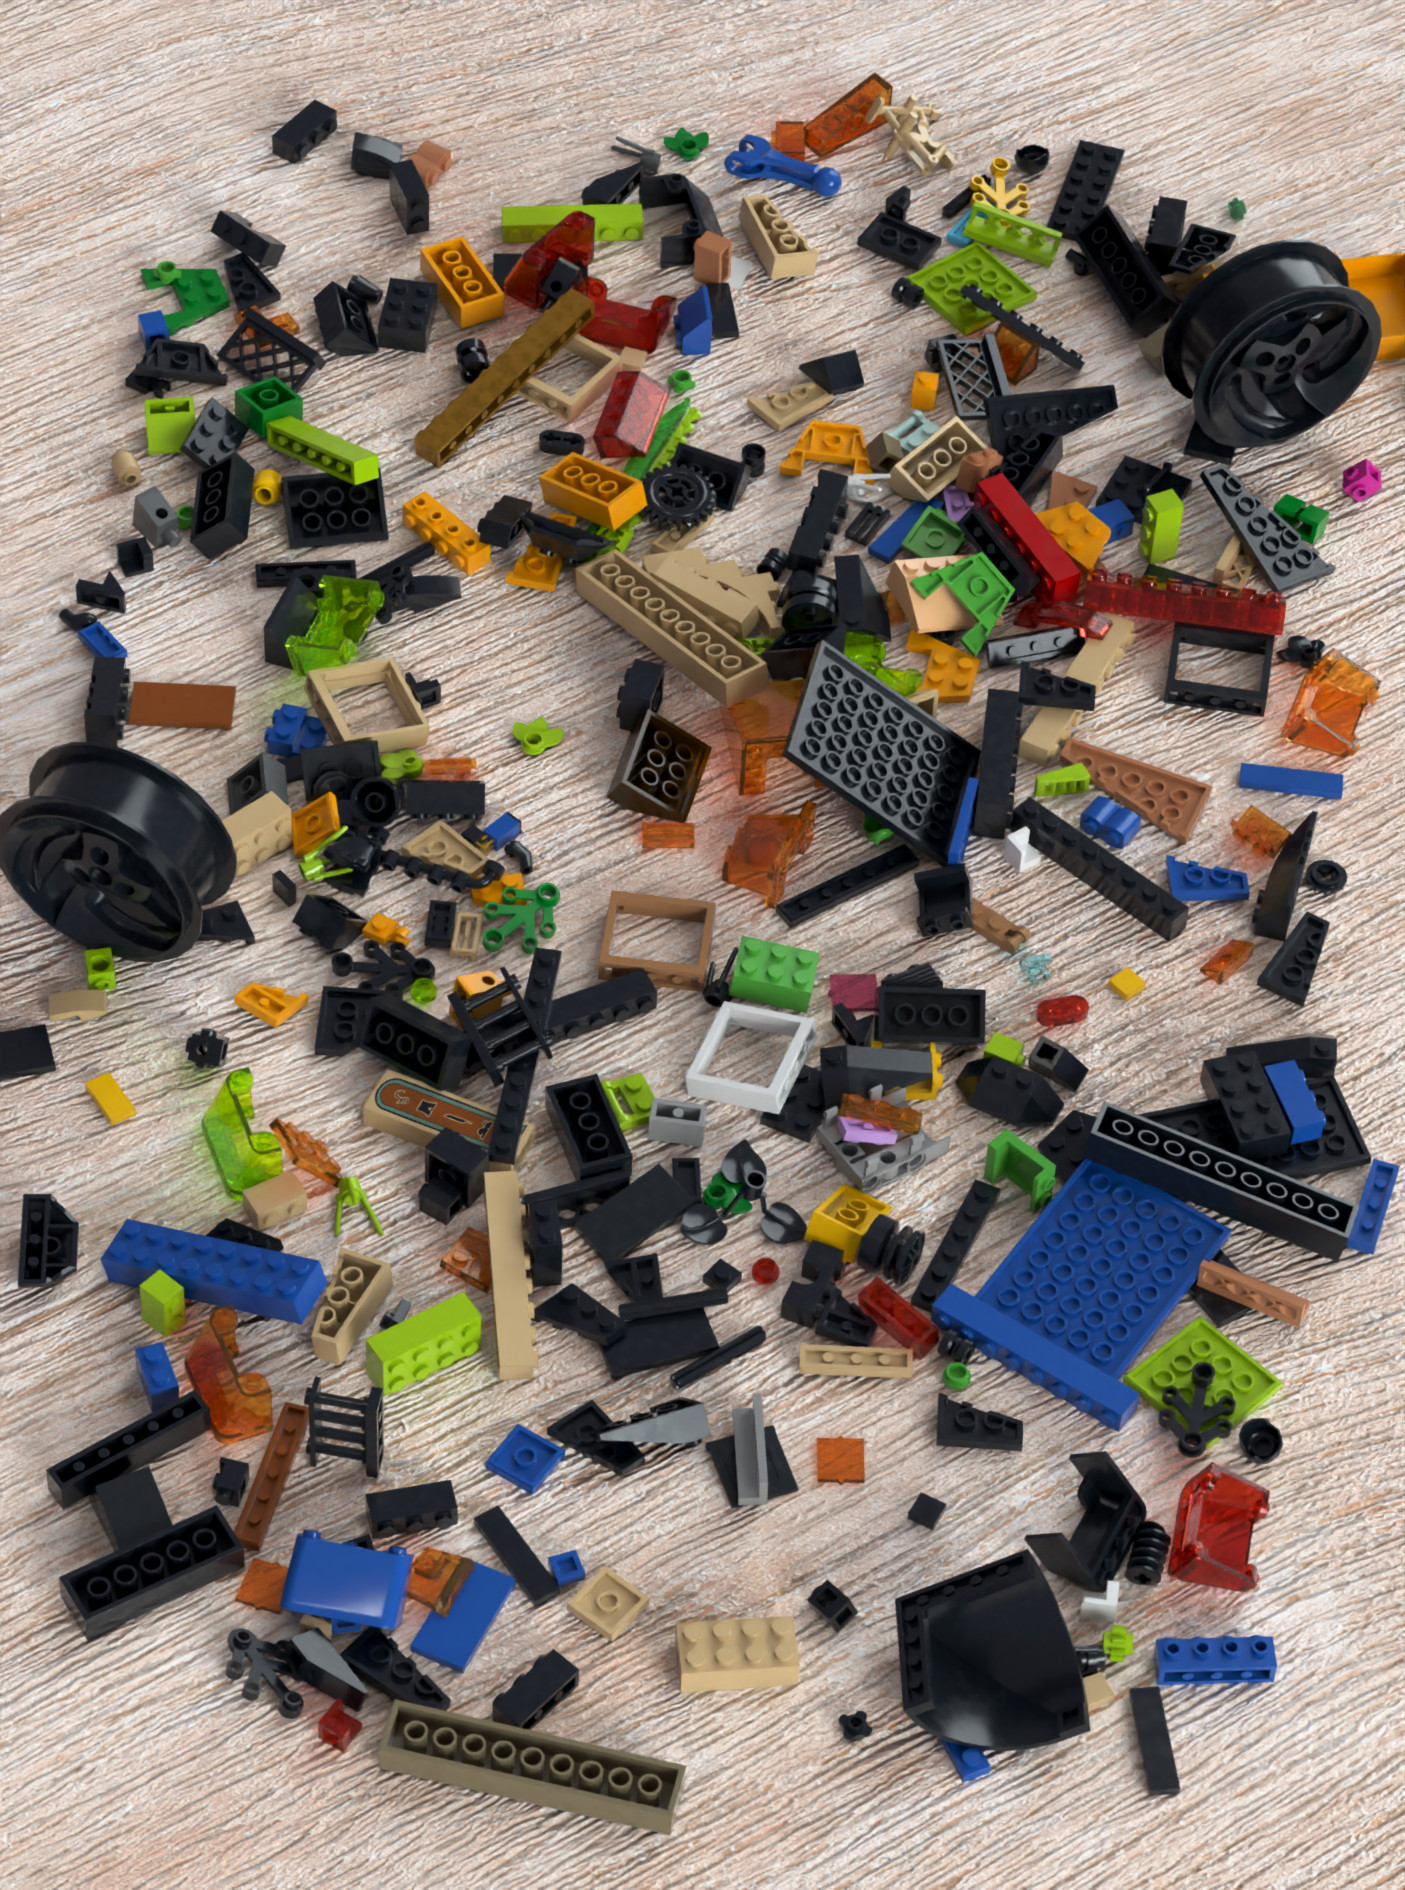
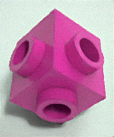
M1366 458L1343 471V490L1347 495H1351L1359 502L1382 489L1381 471Z

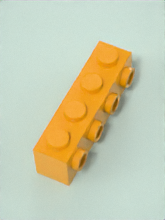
M426 491L403 504L402 521L404 525L417 533L424 542H430L434 545L436 551L450 560L457 569L470 575L490 562L491 545L479 542V534Z

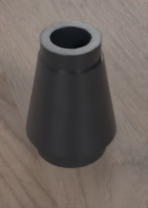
M353 275L347 286V290L356 296L377 304L380 302L384 292L361 275L359 277Z

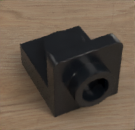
M903 185L886 198L885 214L906 222V211L911 204V189Z

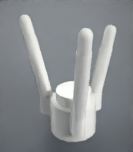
M854 473L853 476L846 475L848 476L847 495H849V500L858 501L866 505L871 501L859 495H862L864 490L881 492L882 489L865 485L863 480L889 479L891 475ZM890 511V516L893 517L895 514Z

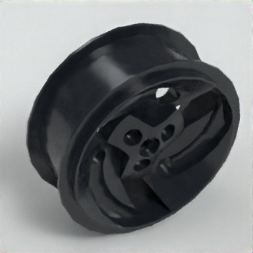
M1308 240L1276 241L1259 245L1234 256L1210 272L1189 292L1175 311L1164 335L1161 350L1163 372L1176 391L1186 398L1192 399L1194 417L1206 435L1220 444L1235 448L1263 447L1286 441L1308 431L1331 416L1353 395L1367 377L1377 357L1382 337L1381 321L1372 301L1358 290L1349 288L1348 273L1340 258L1325 245ZM1322 313L1316 324H1314L1311 318Z
M70 742L52 747L40 756L29 776L30 798L16 801L0 815V868L13 889L39 917L54 929L91 949L111 947L112 956L138 962H161L175 959L190 950L202 931L203 912L201 906L211 904L225 895L236 877V853L232 839L219 816L200 794L177 775L154 761L126 749L97 742Z

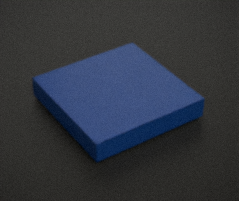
M517 1424L485 1462V1468L533 1495L565 1457V1450L522 1425Z

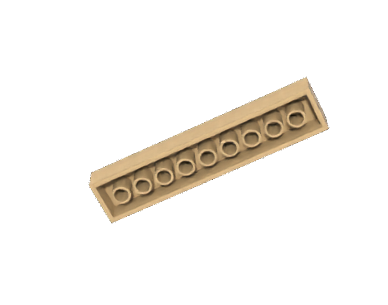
M614 549L575 568L578 594L725 707L729 708L768 688L767 663L618 550Z

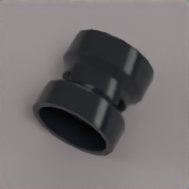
M901 277L893 286L891 296L898 301H904L906 306L913 309L923 299L924 289L918 285H912L910 280Z
M755 443L745 445L742 448L741 463L753 466L751 478L759 477L765 471L766 450L762 445Z
M770 549L757 566V573L771 572L772 578L776 582L782 575V571L790 563L788 555L781 549Z
M949 1329L939 1343L938 1353L945 1357L950 1356L954 1359V1362L966 1365L975 1351L976 1342L969 1338L964 1339L958 1331Z

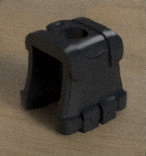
M348 828L335 844L327 846L323 856L336 863L328 870L326 869L325 872L347 867L353 869V871L323 878V880L332 884V887L341 891L343 889L345 893L351 895L356 893L357 895L364 896L369 889L372 876L380 867L382 841L373 838L367 833H357V831Z

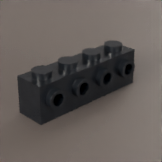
M972 506L958 521L957 525L964 533L963 536L975 547L977 554L983 552L1013 586L1015 591L1012 595L1017 594L1025 598L1041 581L989 512Z

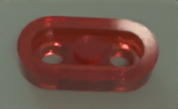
M1077 995L1045 1000L1038 1005L1036 1018L1045 1027L1082 1022L1088 1016L1089 1003L1085 998Z

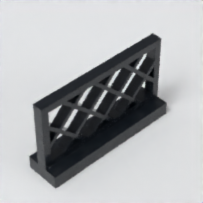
M250 307L243 314L245 316L244 321L216 355L255 383L262 381L263 372L274 370V376L283 383L291 382V389L295 393H298L316 369L321 371L326 364L317 351ZM248 327L254 330V338L243 340L242 335ZM271 341L272 349L260 352L259 343ZM255 344L256 353L244 355L243 346ZM239 347V357L228 358L226 356L231 349ZM289 353V361L277 363V354ZM272 355L273 365L261 367V357ZM256 359L257 368L246 370L245 361ZM305 364L308 366L302 374L295 375V365ZM290 367V376L279 378L278 369Z
M985 334L983 339L937 340L936 347L956 416L960 420H987L985 408L982 407L984 405L983 399L993 396L1012 395L994 334ZM977 347L979 354L976 357L966 349ZM945 348H952L958 353L953 357L945 351ZM962 355L972 362L967 366L959 361L958 358ZM976 364L984 369L985 373L980 375L971 368ZM952 365L963 371L960 376L951 371L950 367ZM968 374L976 379L977 382L972 385L963 377ZM980 383L989 388L990 392L988 395L977 388ZM960 384L969 391L964 395L956 390V385ZM973 393L981 398L982 401L980 404H977L968 397ZM965 403L973 408L974 411L963 412L961 405Z

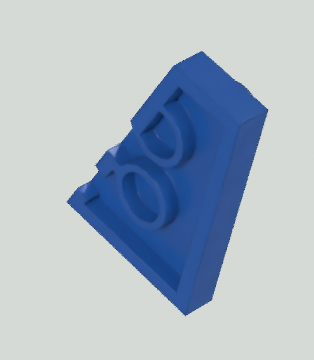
M1166 855L1165 863L1169 891L1179 901L1249 900L1250 891L1247 873L1221 867L1205 868L1198 866L1199 862L1189 860V863L1175 861V857Z

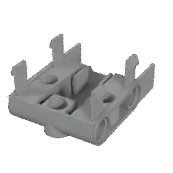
M880 1084L868 1091L869 1101L839 1116H837V1106L826 1110L823 1113L824 1123L817 1127L816 1137L836 1160L837 1170L845 1175H849L863 1193H870L949 1152L950 1136L939 1141L931 1140L910 1116L911 1106L905 1101L907 1087H899L882 1096L883 1086ZM839 1117L891 1121L898 1135L896 1143L876 1145L869 1142L850 1143L844 1141L837 1127Z

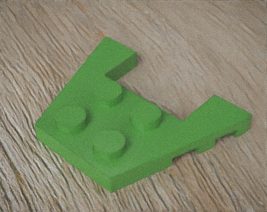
M983 552L930 572L922 577L915 578L909 583L923 600L944 584L977 621L978 624L959 640L973 657L979 653L997 619L1015 591L1013 586Z

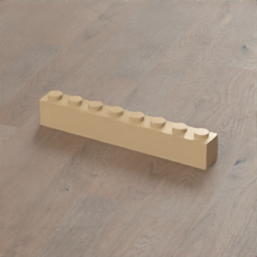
M1107 611L1062 678L1069 676L1095 685L1096 695H1099L1103 688L1104 680L1110 679L1115 664L1122 661L1125 649L1127 647L1130 648L1135 640L1136 634L1133 633L1134 622ZM1043 706L1020 739L1018 757L1046 768L1051 759L1055 760L1057 758L1062 743L1066 744L1071 735L1072 728L1078 727L1084 710Z
M517 1171L484 1172L483 1189L499 1381L533 1379V1369L539 1367L538 1351L532 1350V1343H536V1326H530V1319L534 1318V1302H528V1294H532V1278L526 1277V1270H530L529 1253H524V1246H528L527 1229H522V1222H526L525 1205H520V1198H524L523 1181H518Z

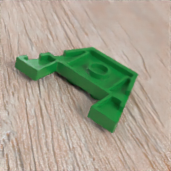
M141 269V277L147 290L171 285L183 310L163 315L169 329V337L175 335L176 330L183 326L185 329L193 326V321L201 317L207 319L230 307V299L216 269H177L181 271V277L175 278L169 284H163L161 279L153 276L154 269Z

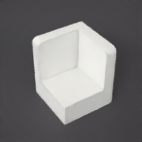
M1026 826L1006 836L1004 858L1018 873L1040 863L1041 858L1040 854L1028 843L1030 830Z
M1108 1580L1106 1593L1083 1591L1080 1618L1115 1622L1119 1582Z

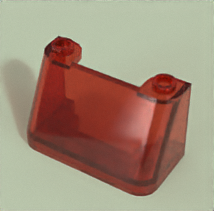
M575 211L567 215L524 252L504 278V292L528 307L537 310L543 303V297L540 295L541 285H539V281L552 271L559 257L572 264L577 261L583 262V265L586 267L594 261L595 218L582 211Z
M589 276L573 288L594 302L595 317L578 334L594 343L622 350L626 346L646 351L647 355L652 354L658 348L677 304V298L666 295L658 296L653 301L651 310L607 300V285L602 280Z
M1213 1462L1191 1478L1183 1487L1179 1497L1168 1564V1575L1179 1581L1243 1593L1254 1589L1259 1581L1258 1569L1256 1566L1248 1564L1253 1525L1260 1518L1263 1519L1268 1514L1270 1504L1268 1503L1270 1491Z

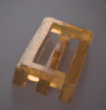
M642 822V848H694V823Z

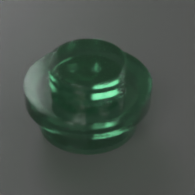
M1236 197L1231 202H1228V208L1233 220H1243V214L1247 213L1244 202L1242 200L1238 201Z

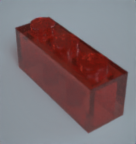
M877 1276L857 1295L862 1312L871 1317L880 1328L905 1349H913V1355L918 1360L925 1357L939 1343L938 1327Z

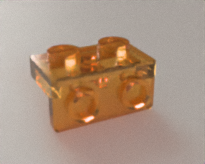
M1250 805L1238 821L1232 819L1230 822L1233 830L1232 835L1242 843L1247 841L1252 844V849L1262 857L1267 855L1274 859L1292 836L1289 830L1253 805Z

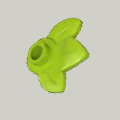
M539 717L528 726L515 722L512 729L514 738L521 742L522 751L529 755H538L547 747L556 746L564 736L563 729L550 730L543 717Z
M402 749L398 754L391 752L379 757L380 765L385 768L381 772L382 777L399 780L402 777L414 779L423 773L424 761L417 756L414 750Z

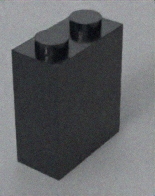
M412 159L389 164L390 201L406 234L411 235L429 231V194Z
M556 1200L528 1202V1252L530 1255L533 1286L561 1285L563 1243Z

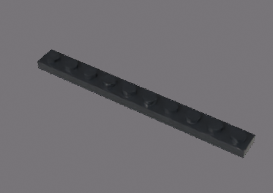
M536 947L523 1001L542 1033L546 1029L562 959V951ZM522 1011L520 1012L518 1023L526 1020ZM532 1029L514 1038L512 1051L537 1039ZM541 1049L508 1065L488 1150L489 1161L515 1165Z

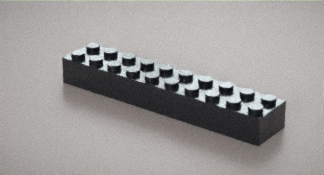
M1105 1101L1101 1106L1081 1157L1093 1163L1113 1169L1120 1174L1130 1176L1145 1184L1164 1190L1169 1194L1191 1201L1196 1205L1208 1208L1220 1215L1242 1222L1247 1226L1254 1227L1271 1236L1281 1238L1298 1247L1305 1248L1337 1262L1349 1239L1360 1207L1345 1199Z

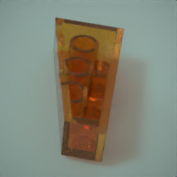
M874 72L804 126L803 145L819 158H822L888 123L883 115H877L873 123H866L865 115L877 97L884 98V106H891L893 86Z

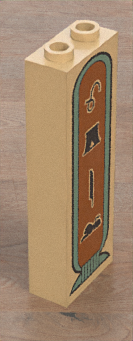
M389 1069L386 1070L382 1078L379 1077L376 1080L372 1094L364 1099L361 1106L364 1125L424 1148L447 1127L453 1132L460 1133L472 1144L481 1146L487 1153L497 1115V1110L444 1090L439 1091L426 1083ZM524 1121L515 1165L489 1161V1172L518 1170L534 1144L535 1125Z

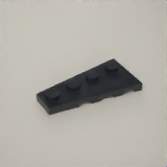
M1307 911L1258 977L1257 985L1304 1007L1330 922Z

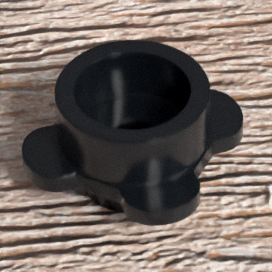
M857 1711L855 1714L849 1716L843 1714L839 1717L838 1722L843 1726V1736L846 1740L860 1741L864 1737L871 1735L872 1728L867 1724V1714L865 1712Z

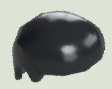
M1035 144L1017 149L1016 155H1014L1017 167L1027 174H1038L1047 167L1050 157L1048 148Z
M1254 1418L1242 1426L1239 1433V1446L1242 1453L1250 1461L1257 1464L1271 1463L1279 1457L1283 1448L1282 1435L1280 1430L1272 1425L1268 1419Z

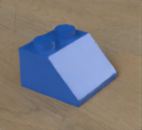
M702 286L678 304L677 315H673V327L678 329L676 331V346H681L682 355L710 354L712 314L707 286Z

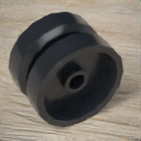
M804 577L789 583L783 591L782 625L785 631L788 628L836 624L837 592L835 588L827 581L815 577Z

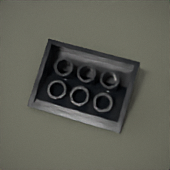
M378 468L379 478L358 485H353L329 473L282 477V500L290 549L389 540L380 468Z

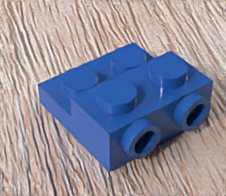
M283 703L280 710L275 709L272 717L273 728L267 727L264 741L268 743V754L290 757L300 755V749L325 746L329 736L319 718L308 716L307 708Z

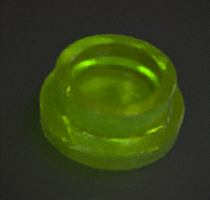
M428 978L416 980L411 987V997L416 1002L429 1003L437 996V987Z

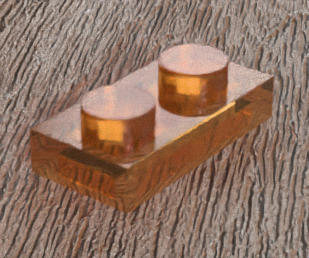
M476 757L424 759V769L430 770V775H444L445 770L456 769V774H471V769H477Z

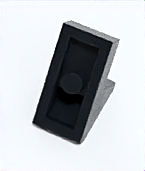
M108 572L103 584L78 580L76 584L77 604L125 614V592L111 572Z
M843 1003L834 1005L832 1025L845 1043L851 1046L867 1047L873 1031L874 1014L856 1020L853 1012L848 1011Z

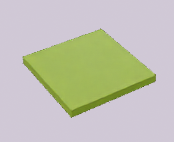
M978 241L906 277L911 281L912 285H918L924 289L923 300L964 336L997 320L991 316L992 313L989 311L985 312L976 307L968 297L965 300L959 296L965 284L970 286L972 283L982 289V295L987 299H990L992 296L1003 303L1001 308L1008 313L1011 309L1015 311L1036 300L1038 292Z
M1198 1316L1125 1375L1123 1379L1125 1385L1140 1393V1397L1158 1412L1163 1409L1173 1410L1176 1414V1420L1188 1431L1189 1423L1173 1405H1166L1162 1401L1163 1390L1167 1386L1176 1387L1180 1392V1396L1192 1408L1196 1386L1191 1379L1193 1367L1199 1362L1211 1364L1215 1369L1213 1383L1206 1389L1203 1410L1218 1403L1220 1398L1224 1396L1232 1397L1236 1402V1406L1232 1415L1225 1416L1221 1414L1201 1425L1199 1433L1214 1427L1219 1419L1229 1420L1232 1424V1429L1235 1428L1282 1389L1283 1385L1282 1381L1201 1316ZM1167 1394L1168 1397H1175L1172 1394ZM1224 1404V1405H1223V1406L1226 1407V1408L1231 1407V1406L1228 1405V1404ZM1219 1427L1221 1430H1227L1225 1427ZM1217 1437L1214 1440L1206 1443L1205 1451L1212 1447L1221 1438Z

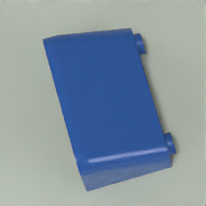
M304 1529V1532L297 1534L281 1595L280 1608L373 1627L395 1629L402 1624L414 1555L407 1554L406 1548L390 1546L389 1551H377L330 1542L321 1537V1532Z

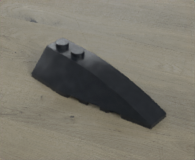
M1312 811L1298 826L1277 857L1268 877L1265 890H1259L1256 904L1261 906L1260 909H1254L1251 922L1256 924L1254 935L1285 942L1315 830L1318 812Z

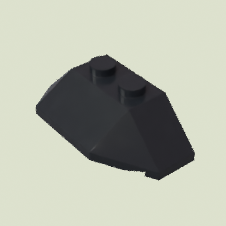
M519 509L518 516L532 545L540 548L539 553L551 557L554 556V553L562 555V561L576 565L577 561L586 562L615 547L617 541L527 510Z
M996 1056L967 1062L955 1082L968 1106L1016 1127L1043 1124L1045 1126H1053L1064 1108V1102L1043 1076Z
M23 1194L18 1287H48L77 1271L79 1222L57 1202V1199L52 1194Z

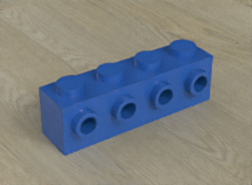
M1197 1636L1189 1639L1167 1637L1156 1639L1153 1653L1157 1685L1274 1682L1277 1670L1273 1636H1223L1221 1638Z

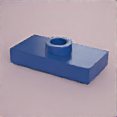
M99 621L77 632L78 639L96 657H128L127 650Z

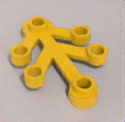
M995 157L990 165V172L995 178V191L978 175L972 177L969 183L970 188L974 191H982L996 204V208L1015 216L1027 215L1030 204L1025 200H1019L1015 207L1009 210L1006 209V205L1013 200L1026 198L1029 187L1024 183H1018L1013 190L1005 194L1004 176L1009 170L1010 163L1003 157ZM976 192L972 195L970 200L972 206L975 201L994 207L986 200L982 193ZM999 220L1001 225L1005 227L1010 226L1008 221Z

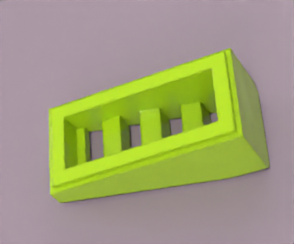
M1081 762L1036 776L1033 794L1035 797L1088 792L1090 774Z

